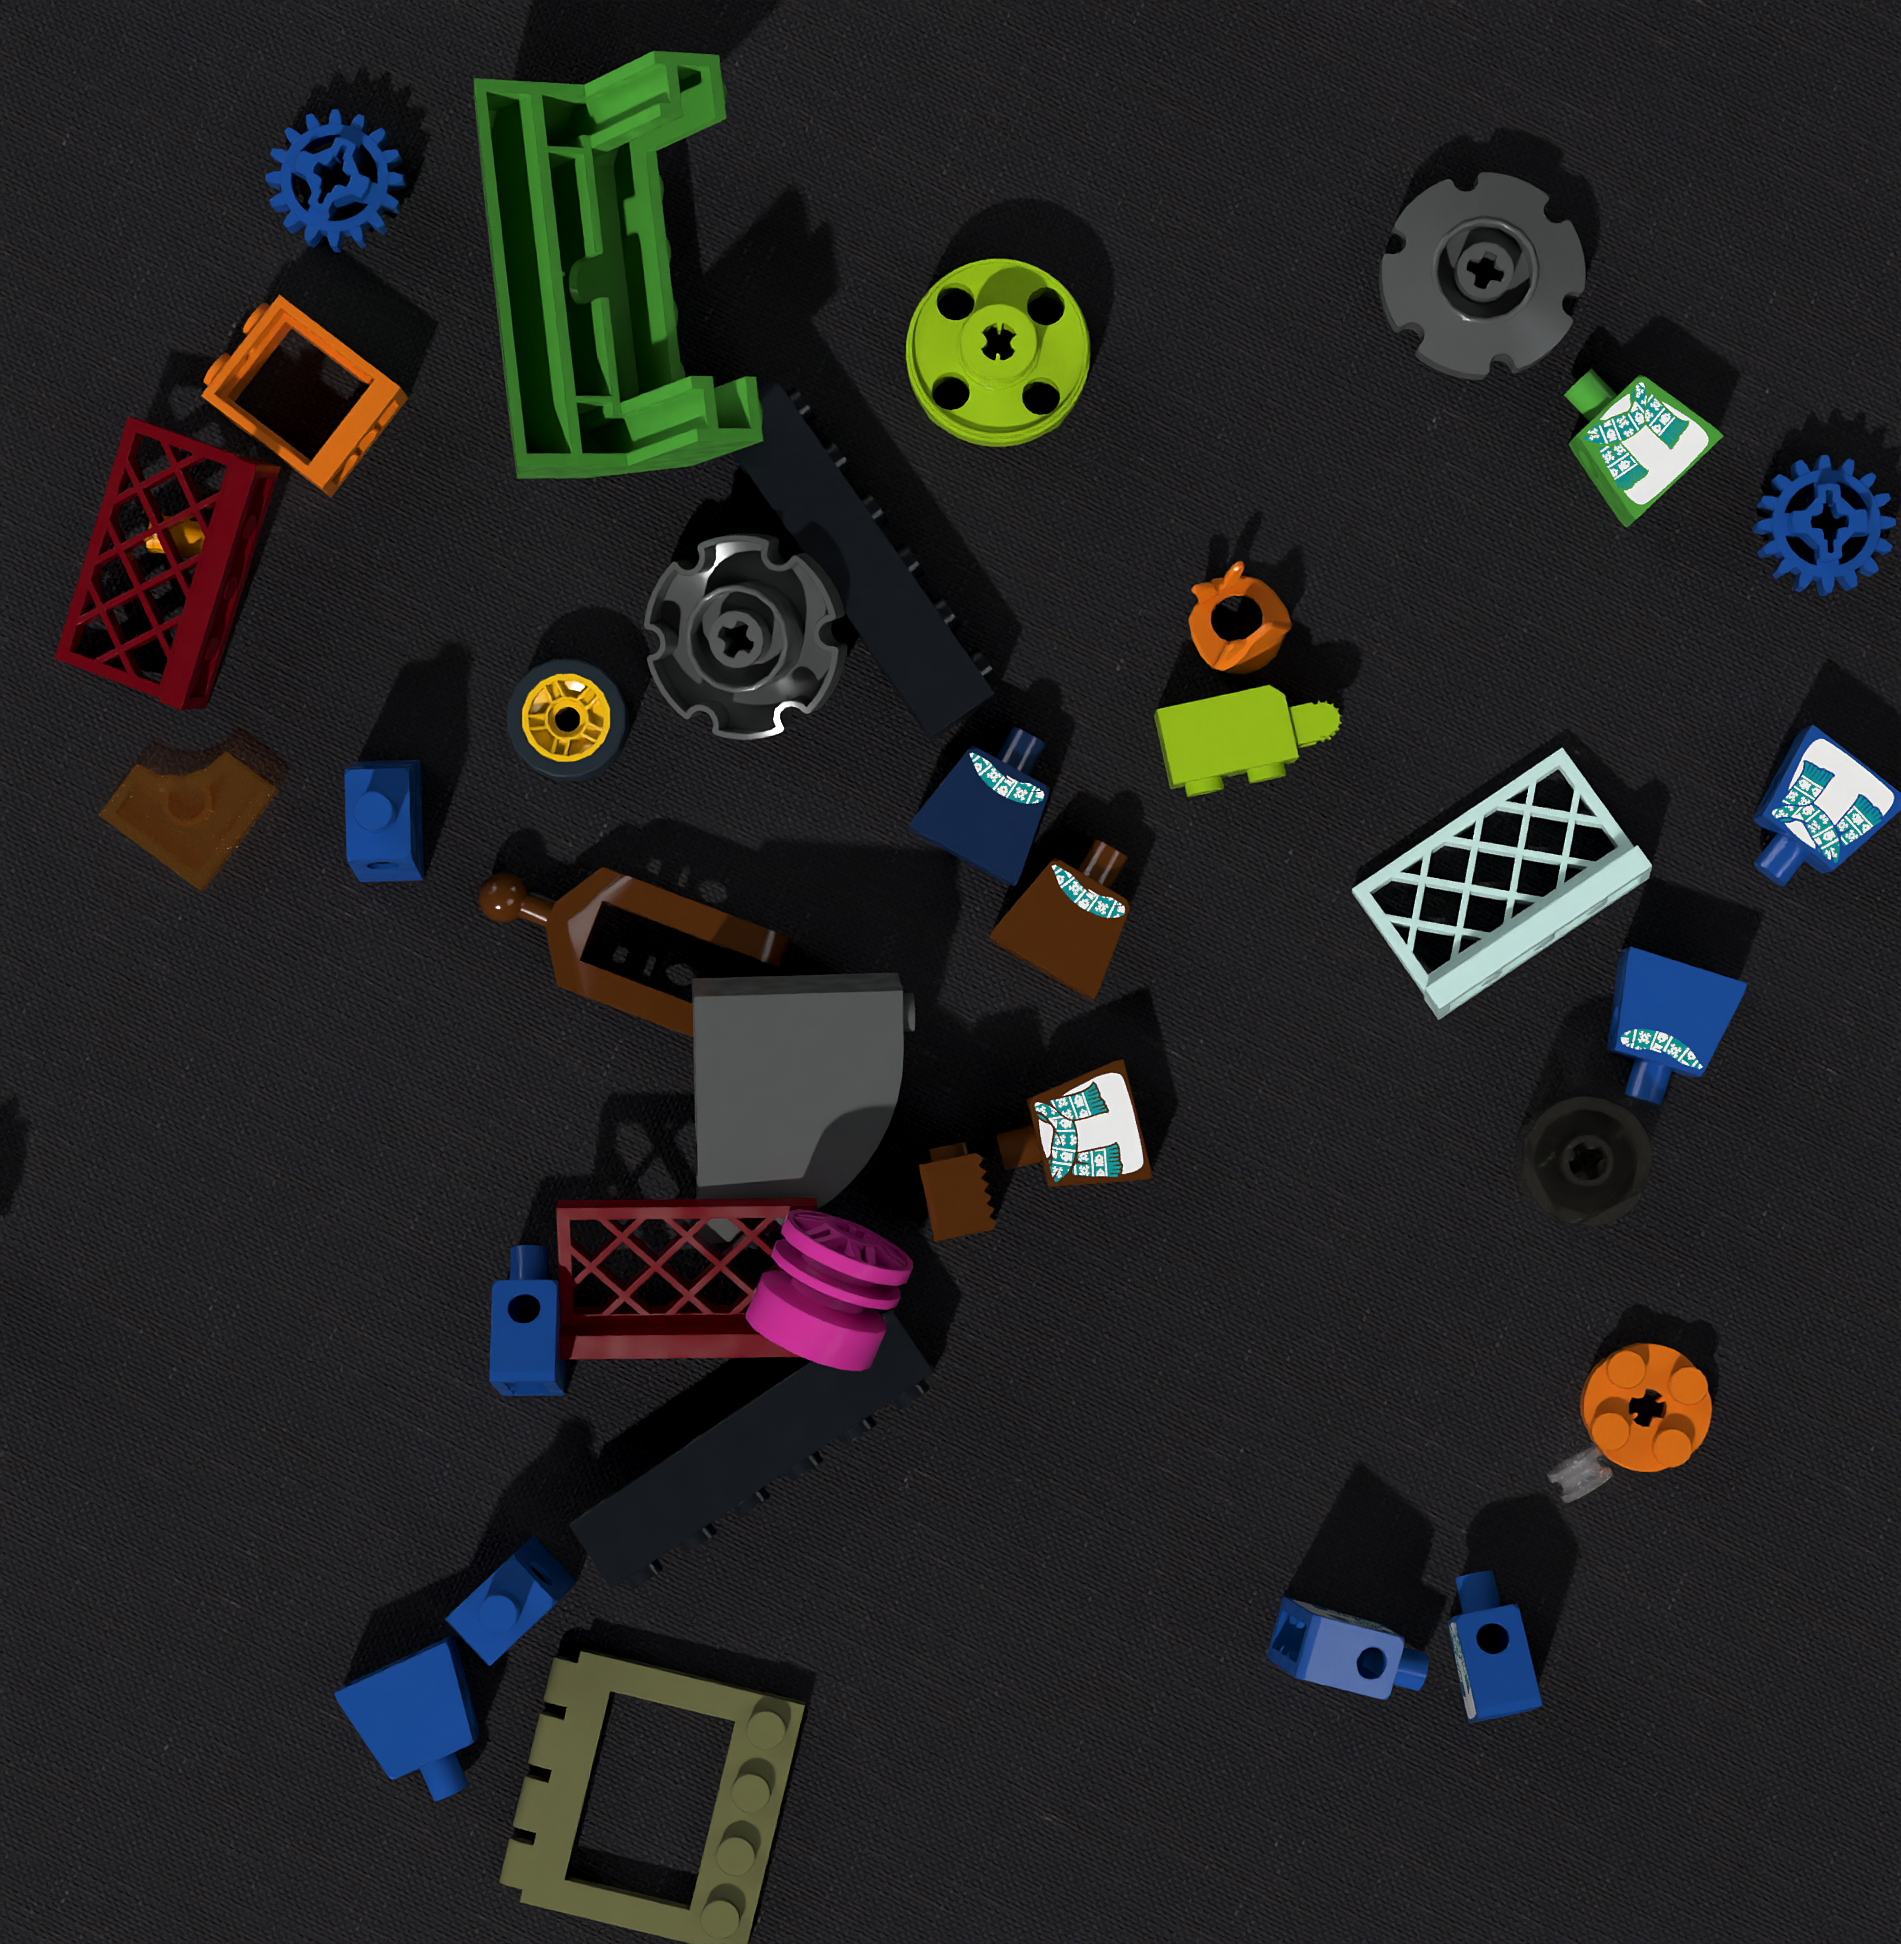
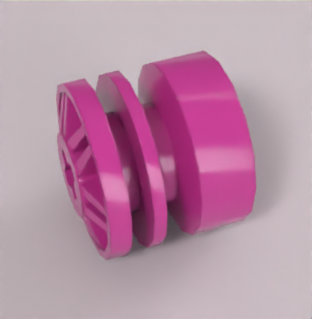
M803 1209L788 1211L781 1230V1234L786 1239L777 1240L771 1254L777 1265L785 1271L772 1270L762 1273L747 1309L746 1320L753 1329L769 1341L793 1354L818 1364L850 1371H863L871 1368L887 1330V1322L873 1308L887 1310L897 1307L901 1291L897 1286L907 1283L913 1269V1261L903 1250L889 1240L859 1224L818 1211Z

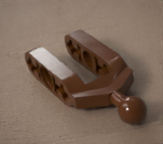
M601 867L555 903L529 894L526 885L519 877L506 872L492 874L485 879L479 888L478 894L480 909L485 916L493 921L506 923L520 917L545 927L556 985L558 987L692 1038V1003L583 962L605 903L776 968L781 967L791 938L605 867Z

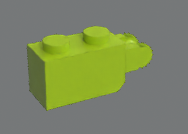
M1271 685L1157 709L1154 718L1170 789L1185 786L1187 797L1224 789L1222 778L1247 773L1249 783H1257L1286 776L1285 764L1294 763L1299 758L1298 748L1316 745L1317 741L1323 743L1326 739L1330 740V736L1333 737L1336 734L1335 731H1339L1338 726L1342 724L1340 722L1342 715L1338 713L1339 708L1336 709L1333 703L1328 704L1327 701L1324 703L1318 701L1316 705L1311 702L1288 707L1285 694Z

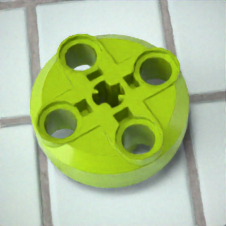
M986 259L972 262L953 270L941 278L928 290L917 306L910 322L906 341V364L909 380L915 396L928 418L959 439L990 447H1007L1023 444L1059 427L1081 396L1086 383L1091 356L1087 324L1080 307L1070 292L1047 272L1028 263L1011 259ZM954 292L965 294L974 305L972 312L961 320L947 319L938 309V303L945 295ZM1048 297L1060 304L1063 309V315L1059 321L1053 324L1042 325L1031 319L1027 308L1032 301ZM996 340L998 348L1001 345V341L1010 344L1009 358L1000 360L999 353L996 354L995 360L988 358L987 343ZM947 381L959 382L968 391L969 398L958 409H943L933 399V392L938 385ZM1035 386L1048 387L1055 392L1059 404L1048 414H1034L1023 403L1022 398L1027 390Z

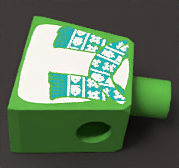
M1591 368L1564 394L1590 422L1571 440L1569 446L1618 520L1626 528L1638 519L1723 437L1714 426L1643 375H1639L1617 395Z

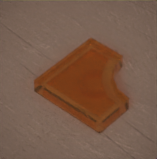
M225 751L207 768L185 776L159 775L136 764L98 815L199 891L204 892L280 790L232 754Z

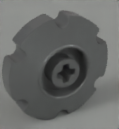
M1481 172L1474 182L1473 190L1461 191L1455 187L1451 179H1446L1418 195L1401 213L1394 224L1391 234L1400 241L1402 251L1396 254L1387 253L1380 262V298L1387 320L1394 332L1398 333L1402 330L1410 329L1418 334L1420 345L1415 352V356L1420 361L1447 375L1470 380H1483L1489 373L1490 363L1493 361L1505 362L1509 366L1510 371L1516 374L1533 366L1547 356L1567 333L1573 323V319L1563 310L1562 301L1578 299L1584 291V253L1577 232L1570 220L1553 223L1546 218L1544 207L1549 201V196L1542 190L1516 177ZM1479 264L1490 268L1488 272L1490 282L1485 289L1474 285L1475 274L1473 272Z
M735 533L700 543L697 547L699 552L698 564L695 566L687 559L671 563L659 578L647 605L644 627L657 633L660 639L658 652L647 657L648 666L657 687L667 702L683 718H693L700 715L703 711L709 714L713 721V734L724 738L737 740L760 739L792 728L793 720L791 716L793 707L799 708L805 714L819 710L837 686L847 657V644L838 642L831 632L834 620L845 615L843 603L832 580L825 570L807 553L794 555L789 561H786L779 553V539L771 535ZM745 624L749 626L746 637L754 642L753 646L748 648L743 646L745 642L744 634L738 631V627Z

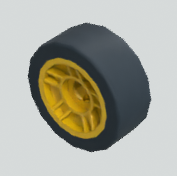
M553 659L532 668L516 684L507 705V732L516 753L537 773L557 781H584L603 773L621 755L629 736V709L619 686L600 667L580 659ZM569 707L574 708L580 716L578 727L571 732L560 730L555 722L556 715L560 716L563 712L568 711Z

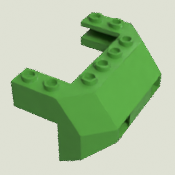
M652 51L585 85L473 78L482 183L517 479L593 478L688 467L763 442V408L758 398L756 377L745 376L714 388L713 376H689L685 378L684 367L680 362L676 329L678 309L673 300L669 267L671 247L666 237L663 215L664 185L658 171L656 151L726 119L725 104L727 92L721 76L719 55Z

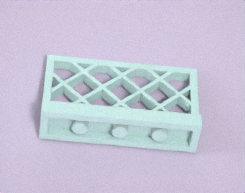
M1562 747L1352 888V893L1424 994V1000L1438 1020H1440L1649 879L1652 864L1638 845L1633 846ZM1559 769L1574 790L1570 812L1532 806L1536 784ZM1528 790L1526 804L1510 802ZM1579 799H1581L1592 816L1577 813ZM1497 810L1523 815L1518 847L1480 841L1484 819ZM1530 816L1568 823L1562 855L1524 849ZM1575 824L1602 829L1615 849L1596 862L1569 857ZM1475 825L1473 840L1458 837ZM1443 846L1471 850L1465 883L1427 877L1431 854ZM1478 852L1515 858L1509 891L1472 885ZM1522 859L1560 866L1556 889L1544 897L1517 893ZM1423 860L1420 875L1405 873ZM1567 867L1583 870L1564 883ZM1391 881L1418 885L1412 919L1385 914L1372 894ZM1425 887L1463 893L1456 927L1419 920ZM1474 895L1507 901L1503 924L1490 933L1464 928L1469 896ZM1514 903L1530 905L1512 918ZM1394 926L1410 929L1407 944ZM1417 930L1454 937L1450 960L1429 974L1426 973L1413 954ZM1462 938L1477 941L1459 953Z

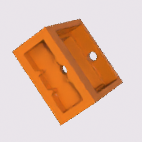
M279 294L271 306L266 302L262 303L251 314L243 328V333L247 337L233 355L224 353L213 363L203 381L208 387L201 396L213 408L329 497H332L408 400V397L400 386ZM291 329L368 387L312 461L235 403L239 395Z

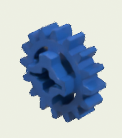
M332 109L329 124L322 126L312 113L306 115L308 131L300 135L296 130L288 127L284 131L291 143L288 151L272 148L270 152L274 161L281 166V171L265 174V181L270 187L282 190L281 193L269 200L276 213L291 210L286 216L283 225L291 234L305 226L304 240L308 246L315 248L322 237L327 236L334 252H341L344 237L352 236L360 248L366 247L365 230L372 227L384 235L388 229L381 218L385 211L401 213V204L391 195L392 191L407 188L405 177L391 172L392 169L398 167L403 162L401 155L397 149L382 152L389 141L387 133L380 128L368 136V122L365 116L358 114L353 119L350 126L345 125L343 116L338 109ZM334 142L332 147L315 154L310 153L323 144ZM365 151L375 161L378 175L377 183L372 182L369 177L364 176L361 172V167L365 161L363 157ZM343 169L350 182L346 187L335 185L330 193L323 180L327 175L337 178ZM296 179L301 180L304 185L309 186L312 193L308 200L310 206L308 212L298 201L295 187ZM356 208L363 209L357 215L339 221L341 214Z
M1821 455L1816 459L1813 471L1810 472L1808 466L1801 459L1790 466L1793 481L1778 474L1769 482L1777 497L1762 496L1757 501L1756 507L1767 513L1768 519L1755 523L1752 526V532L1759 535H1767L1769 543L1763 546L1757 554L1759 558L1775 555L1779 563L1772 572V576L1775 579L1789 571L1795 574L1794 591L1801 592L1811 581H1816L1819 596H1827L1832 593L1836 579L1845 591H1849L1858 586L1855 570L1867 577L1872 576L1879 568L1871 555L1884 556L1891 551L1892 545L1885 539L1880 538V533L1896 526V519L1881 516L1879 508L1884 506L1891 497L1889 493L1872 495L1869 488L1873 485L1876 478L1873 472L1859 480L1853 477L1854 460L1848 458L1837 470H1832L1829 456ZM1809 486V493L1806 494V506L1801 511L1785 513L1786 507L1794 494ZM1840 490L1847 493L1859 507L1858 510H1855L1841 497ZM1822 512L1825 522L1835 523L1837 529L1826 539H1824L1823 530L1812 528L1811 521L1822 514ZM1863 538L1856 554L1848 562L1839 565V559L1842 558V545L1847 540ZM1788 542H1794L1807 554V562L1791 549Z

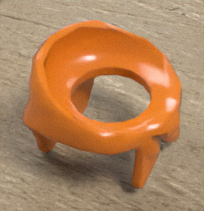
M1243 561L1233 564L1224 577L1194 585L1191 589L1198 599L1188 620L1192 640L1200 656L1212 669L1230 674H1247L1266 666L1277 656L1286 633L1292 628L1288 610L1278 595L1262 580L1241 576L1245 567ZM1231 596H1245L1254 600L1260 607L1263 615L1261 627L1245 639L1229 642L1220 638L1213 630L1211 624L1212 613L1216 605L1223 599Z

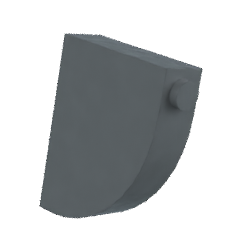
M898 972L693 978L692 1008L697 1199L817 1198L818 1210L845 1189L860 1173L878 1148L890 1124L898 1101L902 1080L903 1032L915 1031L914 993H903ZM727 1218L710 1219L698 1231V1234L710 1244L734 1242L743 1233ZM758 1218L747 1219L753 1224ZM775 1218L762 1233L766 1235L782 1229L785 1218Z

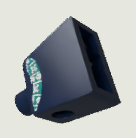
M1012 726L996 757L975 746H971L913 818L909 825V831L1015 889L1020 880L1051 789L1029 776L1046 744L1026 731Z

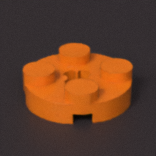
M1634 1343L1613 1352L1593 1367L1582 1389L1580 1411L1590 1439L1607 1459L1630 1470L1657 1472L1684 1464L1690 1455L1701 1445L1709 1429L1712 1403L1706 1377L1686 1356L1666 1346L1653 1343ZM1646 1389H1652L1659 1394L1655 1401L1663 1403V1411L1660 1418L1651 1417L1648 1425L1642 1426L1633 1420L1638 1416V1413H1629V1403L1632 1397L1643 1398Z

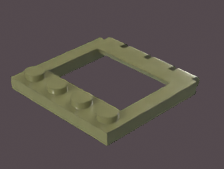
M585 1648L581 1649L578 1660L554 1656L543 1700L551 1704L567 1707L565 1716L549 1712H540L528 1763L551 1770L550 1779L530 1774L524 1776L513 1826L534 1832L536 1836L534 1841L518 1837L509 1838L499 1883L522 1889L521 1903L689 1944H748L806 1702ZM610 1691L735 1721L691 1906L566 1876Z

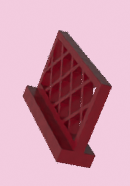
M128 416L54 659L158 697V702L180 710L206 708L281 467L260 459L245 457L138 417ZM143 435L160 441L171 464L170 467L146 480L136 461ZM178 448L194 454L182 459ZM206 459L227 465L219 492L202 500L188 469ZM176 476L190 507L164 521L150 489ZM129 479H131L133 487L127 489ZM139 496L153 527L126 540L117 518L121 505ZM214 507L212 516L210 518L207 510ZM196 517L205 537L203 546L199 554L183 561L169 530ZM158 537L172 568L146 581L132 553V549ZM112 539L115 547L108 550L110 541ZM120 556L134 588L108 601L99 582V577L103 565ZM195 568L193 578L191 579L188 571ZM177 578L186 601L182 614L165 622L151 590ZM139 597L153 629L127 642L113 610ZM93 600L96 608L89 611ZM101 617L115 649L98 658L77 651L85 625ZM177 628L173 640L169 631ZM158 638L167 657L161 682L142 674L132 652ZM120 657L125 668L110 662Z
M817 1198L558 1200L556 1213L561 1311L560 1360L801 1357L769 1341L753 1329L746 1320L748 1304L751 1302L760 1278L752 1282L730 1261L751 1241L771 1257L775 1243L763 1234L762 1231L775 1218H786L788 1211L797 1209L817 1211ZM727 1218L743 1232L722 1253L717 1251L697 1233L710 1219ZM747 1218L758 1219L752 1224ZM618 1219H629L624 1225L618 1221ZM646 1219H663L678 1233L657 1254L632 1233ZM682 1219H693V1220H692L689 1224H687V1223H686L684 1220H682ZM571 1220H598L614 1235L592 1255L572 1238ZM687 1241L711 1262L691 1283L687 1282L666 1263ZM622 1242L647 1263L626 1284L601 1263ZM573 1256L582 1263L575 1272H573ZM775 1262L766 1272L784 1270ZM719 1271H722L744 1291L731 1305H714L699 1292ZM591 1272L616 1293L603 1306L575 1307L574 1288ZM654 1272L659 1273L680 1292L666 1306H650L635 1293ZM625 1301V1302H626L627 1304H629L630 1306H620V1305ZM688 1301H690V1302H692V1303L694 1304V1305L684 1306Z

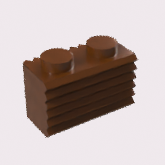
M967 1141L929 1149L931 1162L919 1164V1170L934 1241L937 1242L992 1230L997 1221L991 1217L994 1208L987 1204L992 1196L985 1191L989 1183L982 1179L986 1172L985 1169L979 1166L983 1157L977 1153L969 1154Z

